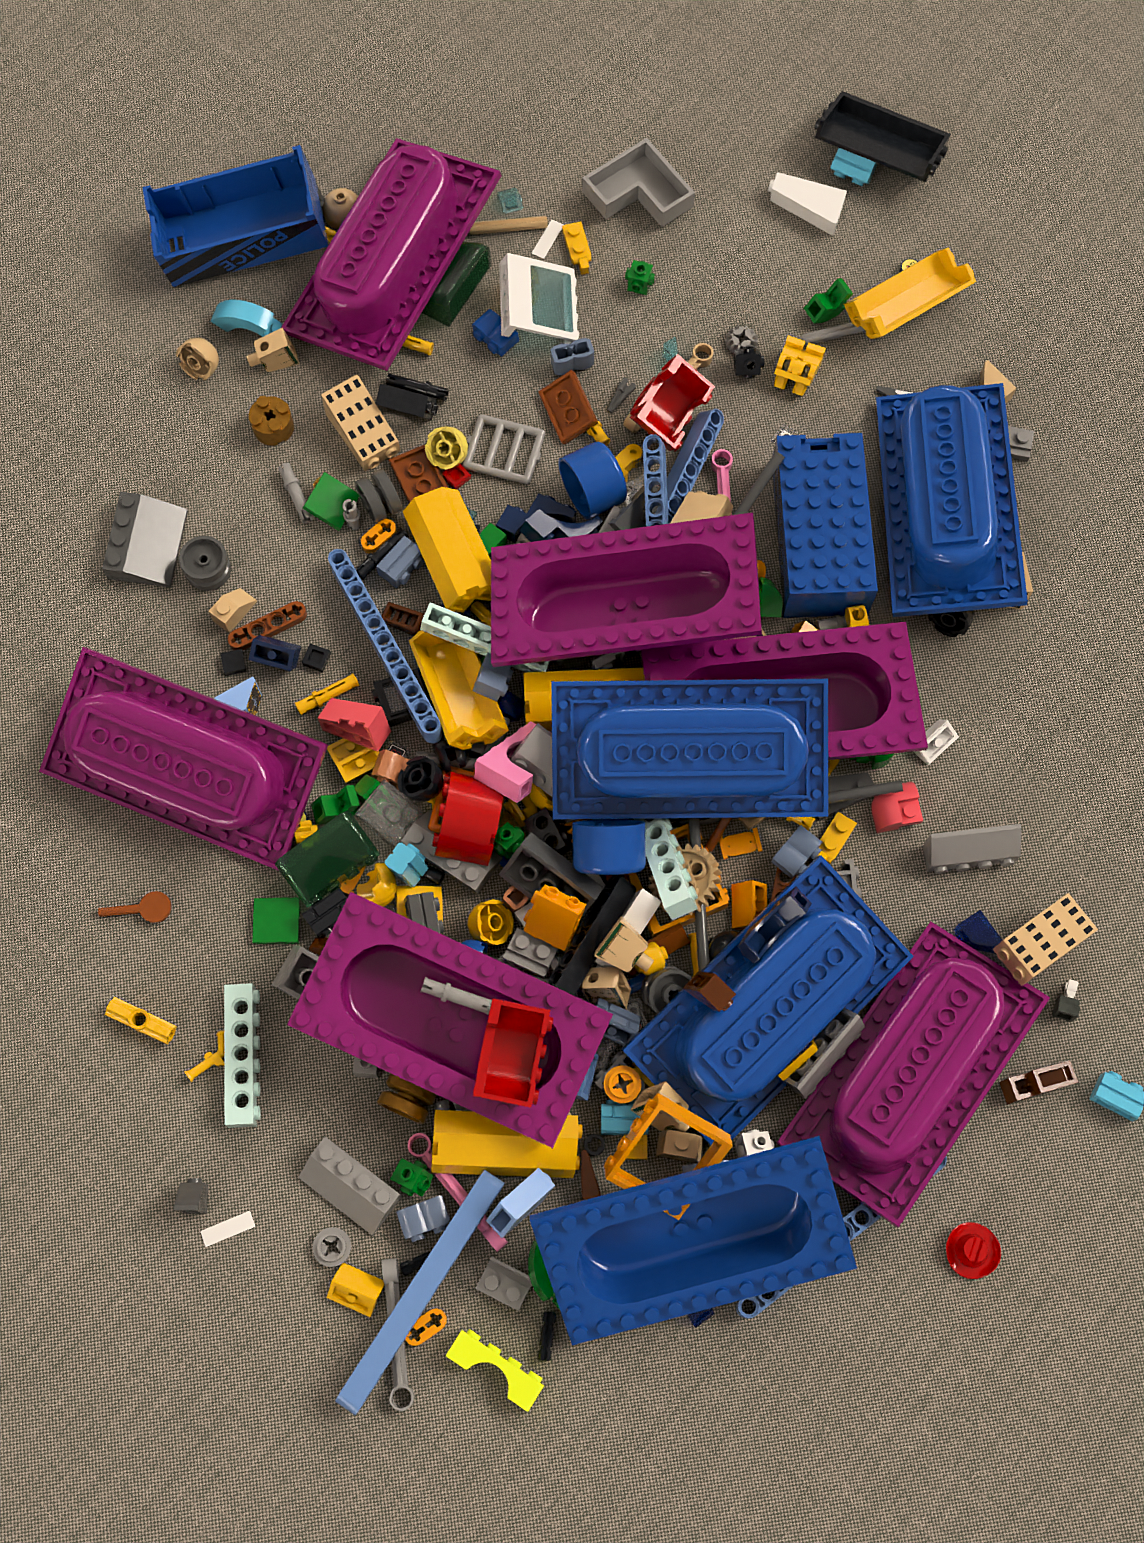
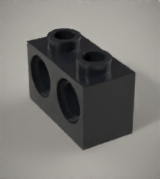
M545 807L523 820L529 833L532 832L550 847L552 841L558 838V844L553 849L560 855L572 850L569 843L571 838L566 830H562L559 824L562 822L561 819L553 820V811ZM548 819V826L542 829V822Z

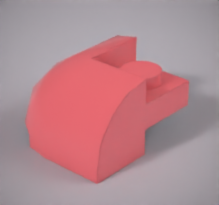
M913 782L902 783V792L874 796L871 809L877 833L897 830L902 826L923 822L918 801L920 796Z

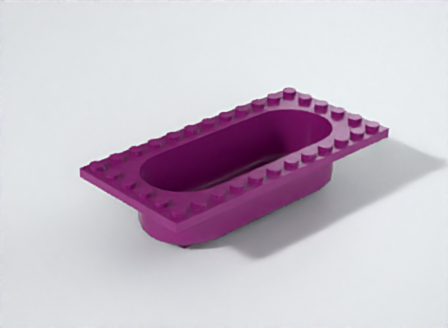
M396 138L384 159L373 171L317 263L313 276L281 328L284 329L288 336L388 371L500 180L501 172L439 152L428 146Z
M753 512L491 547V664L493 667L762 635Z
M906 622L641 649L644 680L828 678V760L923 751L928 748Z
M82 647L39 772L281 871L286 862L295 832L301 821L328 744L90 648Z
M351 891L287 1025L553 1148L613 1014ZM425 977L446 984V982L450 983L454 988L490 1000L494 998L550 1010L549 1017H553L551 1032L546 1031L543 1044L547 1045L544 1059L540 1058L538 1068L542 1069L540 1082L536 1083L535 1087L536 1090H539L537 1105L532 1104V1107L529 1108L473 1096L476 1072L489 1015L448 1000L443 1002L440 1001L441 998L420 992Z
M931 921L910 950L914 957L887 983L862 1019L865 1027L861 1031L859 1038L850 1044L846 1049L845 1055L836 1061L831 1067L830 1073L817 1084L815 1091L809 1095L777 1141L779 1146H784L820 1136L833 1184L896 1228L900 1227L1050 999L1049 996L1028 983L1021 986L1012 976L1011 972Z

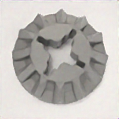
M737 325L735 328H730L726 334L725 343L727 348L734 353V350H740L746 346L757 347L758 335L755 334L754 329L748 328L747 325L744 327ZM744 335L745 340L739 345V338Z
M335 1227L326 1228L319 1232L313 1242V1254L316 1260L327 1267L341 1265L348 1259L351 1251L349 1236L343 1230ZM339 1238L336 1247L340 1251V1254L332 1251L330 1254L326 1256L329 1248L326 1246L327 1244H325L324 1241L333 1243Z

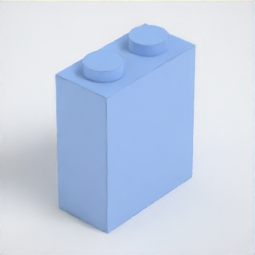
M538 1168L499 1202L486 1222L501 1238L505 1237L536 1209L554 1188L555 1185L549 1175Z

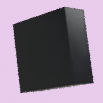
M309 644L302 660V665L323 672L331 652L328 649Z
M242 649L220 653L225 676L247 672Z

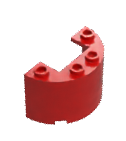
M679 354L670 359L661 368L663 371L650 380L630 411V419L649 435L659 436L668 451L673 450L674 452L683 443L681 439L685 433L681 429L691 421V414L696 407L701 404L705 405L712 398L711 392L715 387Z
M450 771L449 774L444 775L442 796L446 797L445 803L440 804L438 816L442 817L439 833H434L432 846L436 847L434 856L488 866L494 847L493 842L497 834L503 795L474 779V776Z
M492 999L476 1072L473 1096L529 1108L532 1107V1104L537 1105L539 1090H536L535 1087L536 1083L540 1082L542 1069L538 1068L539 1059H544L547 1045L543 1044L546 1031L551 1032L553 1017H549L550 1010Z

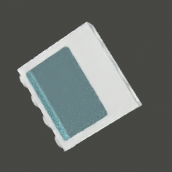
M507 253L499 263L501 336L510 337L515 329L563 339L565 344H571L578 340L577 296L575 295L577 281L574 269Z

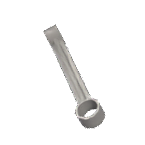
M397 1258L382 1260L387 1318L400 1300ZM403 1342L391 1360L394 1388L390 1392L389 1401L391 1406L398 1411L409 1409L415 1401V1393L408 1386L405 1343ZM401 1388L407 1389L411 1394V1400L405 1407L396 1405L393 1399L395 1391Z

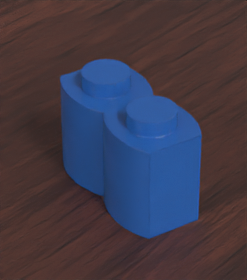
M488 309L472 324L473 336L479 342L483 341L486 343L488 349L493 354L497 353L503 356L519 341L516 330L510 337L501 336V317L491 309Z

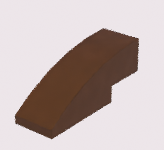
M1070 1060L1032 1070L999 1082L1007 1105L1079 1083Z

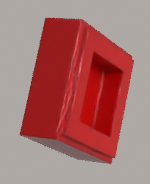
M461 464L457 467L446 469L441 473L446 482L456 490L471 479V475Z

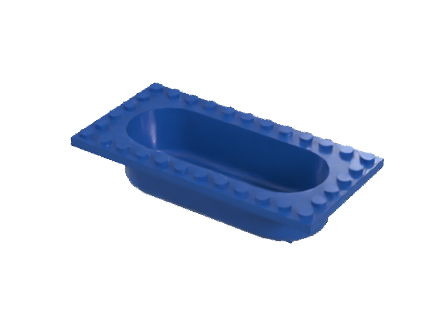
M1003 383L962 388L952 385H940L928 388L923 392L876 397L893 617L1027 605L1028 600Z
M828 678L551 681L553 820L828 817Z
M820 855L701 971L716 974L736 994L732 998V1005L727 1010L714 1011L682 989L621 1050L654 1085L666 1081L688 1104L690 1112L730 1134L731 1140H733L786 1086L777 1075L844 1008L857 1014L914 956ZM797 886L812 903L806 914L777 938L760 960L753 964L742 955L737 946L750 926L770 912L776 901ZM697 1131L710 1145H712V1143L714 1142L713 1139Z
M820 1136L530 1215V1223L572 1345L857 1269ZM690 1204L679 1220L671 1216L679 1215L682 1212V1206Z

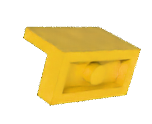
M342 1263L331 1281L326 1298L371 1317L378 1297L385 1285L382 1279Z

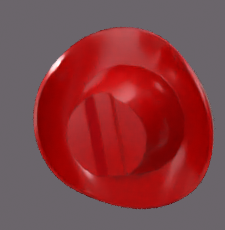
M966 1222L955 1227L950 1233L946 1243V1255L949 1265L957 1274L968 1279H979L988 1276L997 1268L1001 1259V1246L996 1236L988 1228L978 1223Z

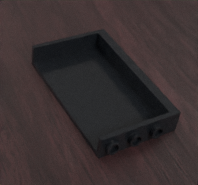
M844 91L840 92L834 102L831 101L827 110L825 109L821 118H818L814 128L817 130L816 139L923 182H926L929 176L933 177L942 159H944L948 150L946 146L951 135Z

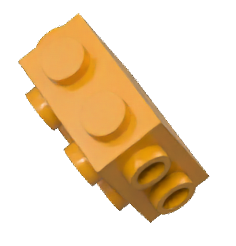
M545 884L540 891L536 890L532 896L530 903L533 904L532 909L529 908L525 914L523 921L526 922L523 931L534 938L549 943L556 949L565 951L574 937L587 904L581 902L576 897L568 896L557 888Z

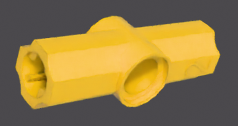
M116 997L109 1002L106 1008V1016L167 1045L175 1035L177 1026ZM140 1016H146L145 1023L137 1026V1019Z

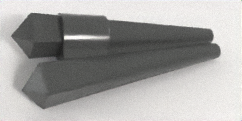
M623 378L622 382L618 384L616 393L606 410L613 413L636 388V383H631L628 386L626 385L629 381L628 378Z

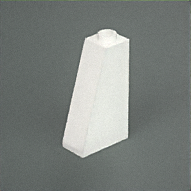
M778 172L775 180L771 179L768 192H771V202L828 234L834 235L845 201L846 190Z
M641 889L635 893L622 917L641 934L662 901ZM598 958L594 962L595 968L615 967Z

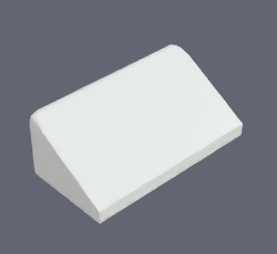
M939 719L925 732L928 744L927 750L913 752L926 765H929L959 736L948 720Z

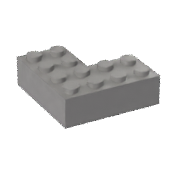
M645 138L582 177L583 194L605 219L639 200L658 224L663 227L694 207L695 192L648 138Z

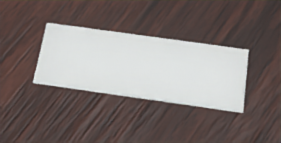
M551 220L532 254L544 259L560 233L563 224Z
M250 1211L200 1232L205 1247L251 1229L255 1227Z

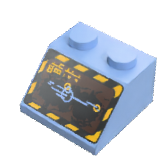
M251 677L216 696L214 699L256 715L262 694L254 677Z

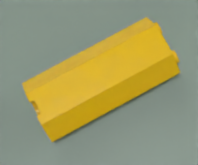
M949 248L934 252L848 301L844 306L851 322L856 327L861 326L866 330L865 335L870 339L882 337L972 285L976 280L969 264L957 266L953 253Z
M440 487L414 497L404 509L403 514L445 608L454 612L464 613L475 599L491 601V559L459 491Z
M422 630L409 640L450 746L466 750L472 748L471 744L484 742V745L494 743L509 731L498 702L472 691L482 665L478 653Z
M643 668L524 673L526 724L533 722L540 724L548 731H552L551 681L644 680Z
M435 1110L431 1173L481 1175L486 1170L492 1175L529 1177L535 1170L540 1168L542 1172L552 1178H573L575 1171L580 1168V1156H577L578 1139H582V1124H578V1116L568 1115L554 1147L551 1148L473 1111Z

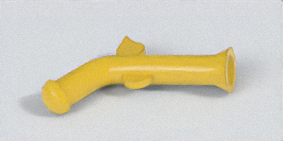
M224 1030L218 1031L216 1034L218 1040L217 1052L214 1054L207 1052L204 1056V1061L191 1070L184 1071L191 1082H193L195 1077L213 1065L217 1067L224 1066Z

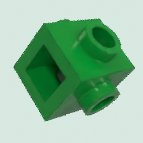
M633 260L631 268L628 267L625 274V279L628 280L627 291L647 295L649 286H653L655 274L652 273V264Z
M507 822L497 829L493 849L499 856H504L507 860H510L524 841V832L518 826L513 827Z
M401 1158L390 1180L401 1186V1192L411 1197L414 1193L423 1197L425 1191L430 1187L434 1175L426 1171L428 1166L417 1160L413 1164Z

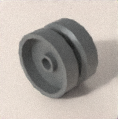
M382 468L371 474L372 483L366 477L355 481L360 500L374 523L386 519L385 509L391 515L403 510L400 498L390 478Z
M211 536L194 537L186 542L180 551V567L188 582L196 589L203 591L215 590L224 585L229 579L232 569L230 559L219 540Z
M665 965L663 970L645 976L641 985L642 1000L649 1010L658 1014L692 977L675 966Z

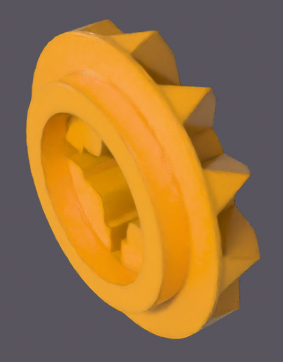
M616 1066L609 1070L604 1078V1091L610 1100L619 1104L630 1103L640 1093V1076L629 1066ZM619 1075L624 1082L632 1081L626 1086V1094L621 1088L613 1089V1087L619 1084Z

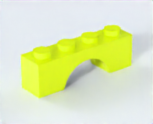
M471 1329L467 1333L461 1330L446 1357L465 1370L483 1362L498 1366L504 1372L508 1381L507 1398L528 1412L544 1387L540 1383L543 1378L531 1370L528 1374L520 1369L521 1363L511 1356L508 1360L500 1356L499 1354L502 1350L490 1342L488 1346H485L479 1341L481 1336Z

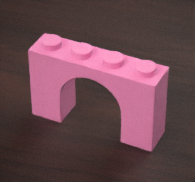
M529 722L524 727H520L513 735L505 738L503 742L494 746L485 755L480 756L474 764V779L516 803L530 794L533 774L513 764L509 759L537 724Z

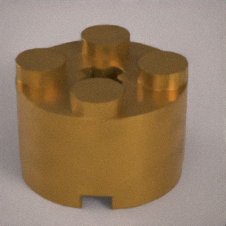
M260 396L251 406L249 421L253 433L259 442L268 446H275L282 441H287L292 436L294 423L290 408L285 401L278 397Z

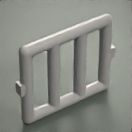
M480 414L477 417L472 436H468V454L462 466L466 470L522 484H529L536 463L540 462V450L545 437V430ZM484 424L496 426L484 465L473 463L472 460ZM505 428L516 431L505 468L501 470L493 468L492 465ZM525 433L536 436L525 473L521 475L513 473L512 470Z

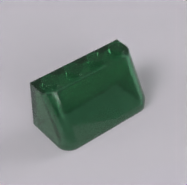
M463 242L422 313L450 327L491 267L490 248L482 243Z
M345 811L276 861L275 866L305 906L309 908L321 901L322 897L329 892L332 893L340 888L341 883L347 879L355 878L363 867L374 864L381 854L350 811Z

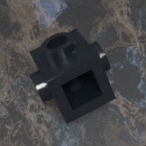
M746 346L743 349L734 350L735 375H743L744 378H754L755 375H761V368H764V355H761L759 349L753 346Z

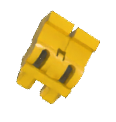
M788 335L774 372L776 374L774 386L785 390L788 379L796 381L792 393L803 396L807 387L811 386L822 364L826 348L808 342L806 350H803L806 341Z

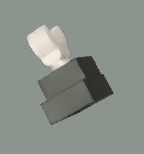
M1069 979L1065 983L1064 995H1060L1056 999L1052 1013L1053 1017L1070 1022L1079 1017L1080 1000L1074 999L1078 981Z

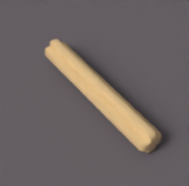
M546 216L474 222L469 233L474 235L542 229L548 227V221Z

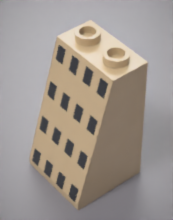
M357 374L321 394L326 416L364 471L376 468L380 462L397 455L400 451L399 441Z
M1067 893L993 948V951L1009 969L1012 976L1023 986L1081 944L1098 929L1071 895Z

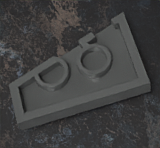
M644 485L631 498V503L619 511L620 515L608 523L615 531L646 527ZM655 486L651 489V493L659 491ZM658 506L652 509V514L656 513Z
M868 772L828 777V792L875 785ZM869 797L829 803L828 817ZM816 817V818H817L818 821H820V820H822V819H824V818H827V817Z

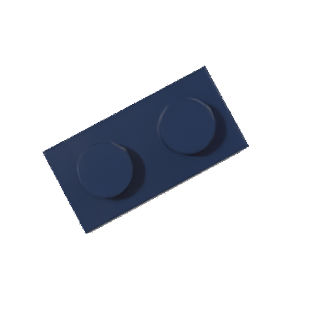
M259 635L252 640L248 660L292 671L297 667L301 646Z

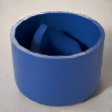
M596 441L559 458L558 466L564 487L575 508L583 518L589 520L612 509L614 505L618 506L625 502L627 498V485L623 472L615 456L605 444Z
M593 819L572 823L573 867L576 871L592 875H621L640 872L645 868V821L633 819Z

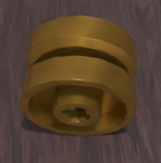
M390 1073L386 1084L397 1094L390 1091H382L377 1103L402 1117L424 1124L429 1113L418 1102L425 1105H433L437 1094Z

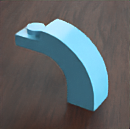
M225 300L217 304L210 321L226 332L235 328L251 330L262 337L280 329L283 323L273 318V312L254 303L242 300Z

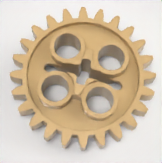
M686 844L685 849H683L679 845L677 851L682 853L685 860L682 866L690 874L692 881L688 883L694 887L698 899H695L698 907L697 911L701 912L700 905L703 904L708 907V898L715 900L712 892L720 891L715 884L722 883V880L718 877L722 872L717 868L719 863L714 860L715 857L705 848L700 849L698 845H695L692 849L689 844ZM699 870H702L700 874L696 875ZM651 876L648 879L653 884L649 885L648 888L652 891L651 894L661 900L654 877ZM661 902L659 907H661L666 912L663 903Z

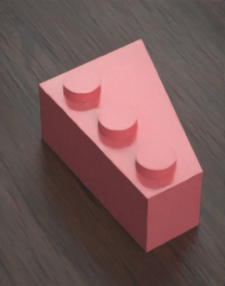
M331 698L317 718L323 731L377 752L391 733L388 720L381 706Z

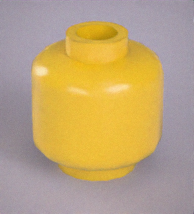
M650 942L644 951L647 956L654 960L650 968L645 972L636 964L634 965L638 973L642 972L648 976L665 968V960L668 959V954L663 946L659 947L656 942Z

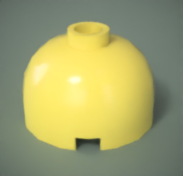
M444 426L434 429L427 437L425 452L427 458L434 466L446 470L457 467L465 460L468 454V443L460 430Z

